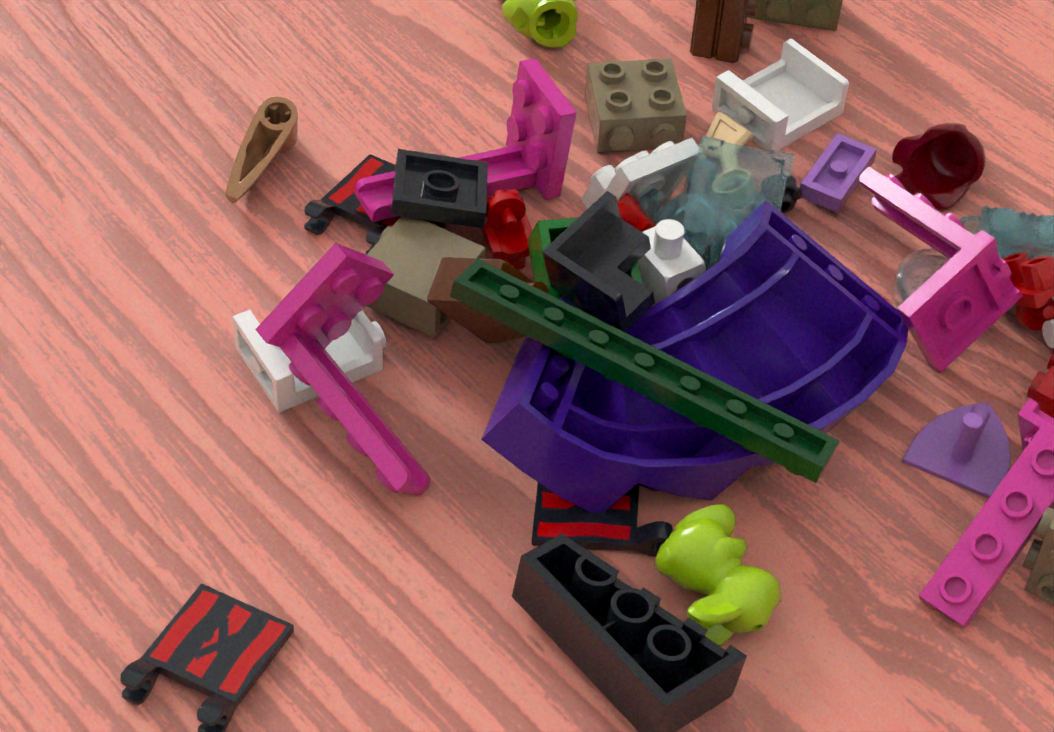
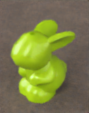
M506 0L502 5V14L505 20L518 33L535 40L543 46L551 48L564 47L576 34L575 24L578 12L574 3L575 0Z
M725 504L704 507L682 519L675 526L669 538L659 547L654 562L660 574L666 575L684 589L706 595V597L695 601L687 609V617L706 628L705 637L719 646L723 645L733 633L744 634L763 629L776 607L782 601L780 582L775 576L763 569L751 565H742L741 558L746 553L747 545L743 538H731L735 530L736 516L732 509Z

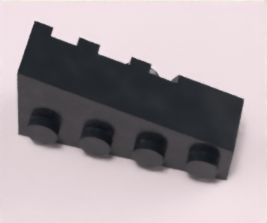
M563 533L521 555L512 598L638 732H676L733 695L747 655L732 645L726 650L705 637L706 628L689 617L685 622L681 621L659 606L661 598L644 587L641 590L630 587L617 578L619 573L617 569Z

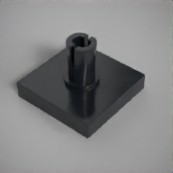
M398 149L390 215L422 219L430 223L435 222V225L443 229L447 228V223L483 229L487 207L488 162Z

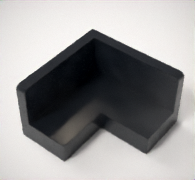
M609 191L605 192L542 251L551 288L597 319L623 332H626L655 304L653 291L625 274L651 249L649 236L620 218L617 198Z

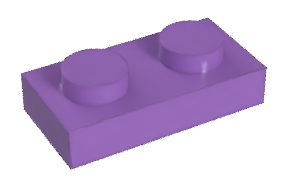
M837 133L800 183L802 190L801 198L839 213L860 183L859 177L861 173L874 163L877 149Z

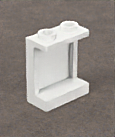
M789 39L783 43L780 60L754 75L741 80L728 70L717 76L712 110L716 113L723 112L751 131L754 135L751 140L771 155L843 114L849 81L796 41Z
M363 309L351 321L352 324L349 330L340 338L333 340L325 348L352 382L383 370L382 349L386 348L387 345L381 326L376 321L371 322ZM251 310L232 316L236 350L278 413L319 397L311 385L304 384L293 375L288 366L291 361L281 348L267 344L255 329L260 323Z

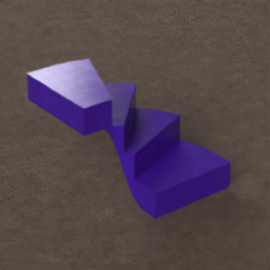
M765 200L727 236L721 260L683 288L650 307L625 333L827 433L866 401L895 371L907 345L909 328L896 308ZM562 296V297L559 299V300H561V301H563V302H565V303H567V304H569V305H571V306H573V307L579 309L577 306H575L572 302H570V301H569L567 298H565L564 296ZM530 337L524 338L481 438L482 441L522 472L561 498L591 513L605 512L637 483L675 496L712 501L751 467L777 464L756 452L742 448L738 443L709 428L695 424L691 419L664 405L650 401L646 396L623 384L605 378L601 373L574 359L560 355L556 350Z

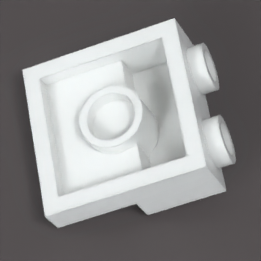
M693 138L674 144L673 141H668L657 147L650 154L646 150L641 151L622 161L616 168L612 165H607L597 170L590 177L591 184L581 200L588 209L607 191L615 195L617 201L626 193H629L636 197L642 210L671 197L702 151Z

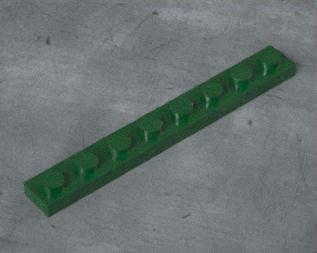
M478 258L453 282L450 297L468 305L470 309L483 313L511 327L515 332L528 336L556 350L566 358L574 359L601 373L602 376L609 380L623 384L646 396L656 404L672 409L691 419L701 427L709 428L738 443L742 448L768 458L795 475L803 476L816 483L839 444V440Z

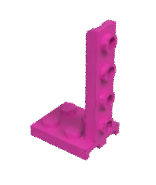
M536 58L519 62L517 80L513 83L512 87L513 104L511 116L507 119V147L459 158L488 162L487 196H492L495 191L500 189L507 191L535 186L546 200L561 196L577 112ZM395 171L361 178L355 184L354 194L372 222L398 217L390 215Z
M868 167L861 173L859 180L865 189L874 194L872 198L874 208L948 258L935 274L917 290L912 292L897 308L927 363L941 373L1020 300L1023 295L1019 289L1014 287L1009 277L1012 272L1007 262L999 257L996 248L998 243L994 237L983 230L975 235L966 230L962 222L952 213L946 212L943 215L935 210L932 203L921 193H916L913 196L906 191L901 182L893 175L887 174L884 177Z
M335 243L255 330L267 344L281 348L291 361L288 365L290 371L301 382L312 386L320 396L317 399L320 408L329 417L343 424L349 432L346 435L347 441L360 454L370 457L378 467V470L375 472L376 476L385 487L394 493L404 492L421 495L430 485L429 474L325 350L333 340L340 338L349 330L352 324L351 321L366 305L373 303L382 295L384 285L394 274L383 261Z
M1031 398L1028 399L1018 413L1023 452L919 595L921 600L963 628L970 624L1036 532L1047 506L1054 507V418L1040 411L1039 404Z

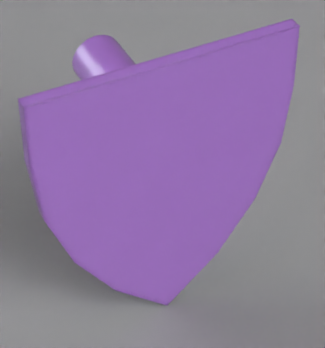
M988 402L961 406L939 415L924 426L912 441L902 462L990 498L1008 473L1010 466L1009 441L1001 420Z

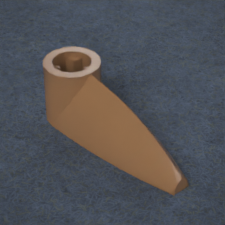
M271 97L265 100L253 117L229 177L225 195L231 203L237 202L256 184L279 153L291 150L296 144L298 112L294 103L287 98Z

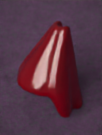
M959 123L938 124L928 128L921 135L905 137L896 144L892 153L893 163L900 165L903 171L895 175V178L901 182L907 192L913 196L916 193H921L938 210L949 209L963 198L970 186L980 179L986 165L983 145L974 134L969 132L965 125Z

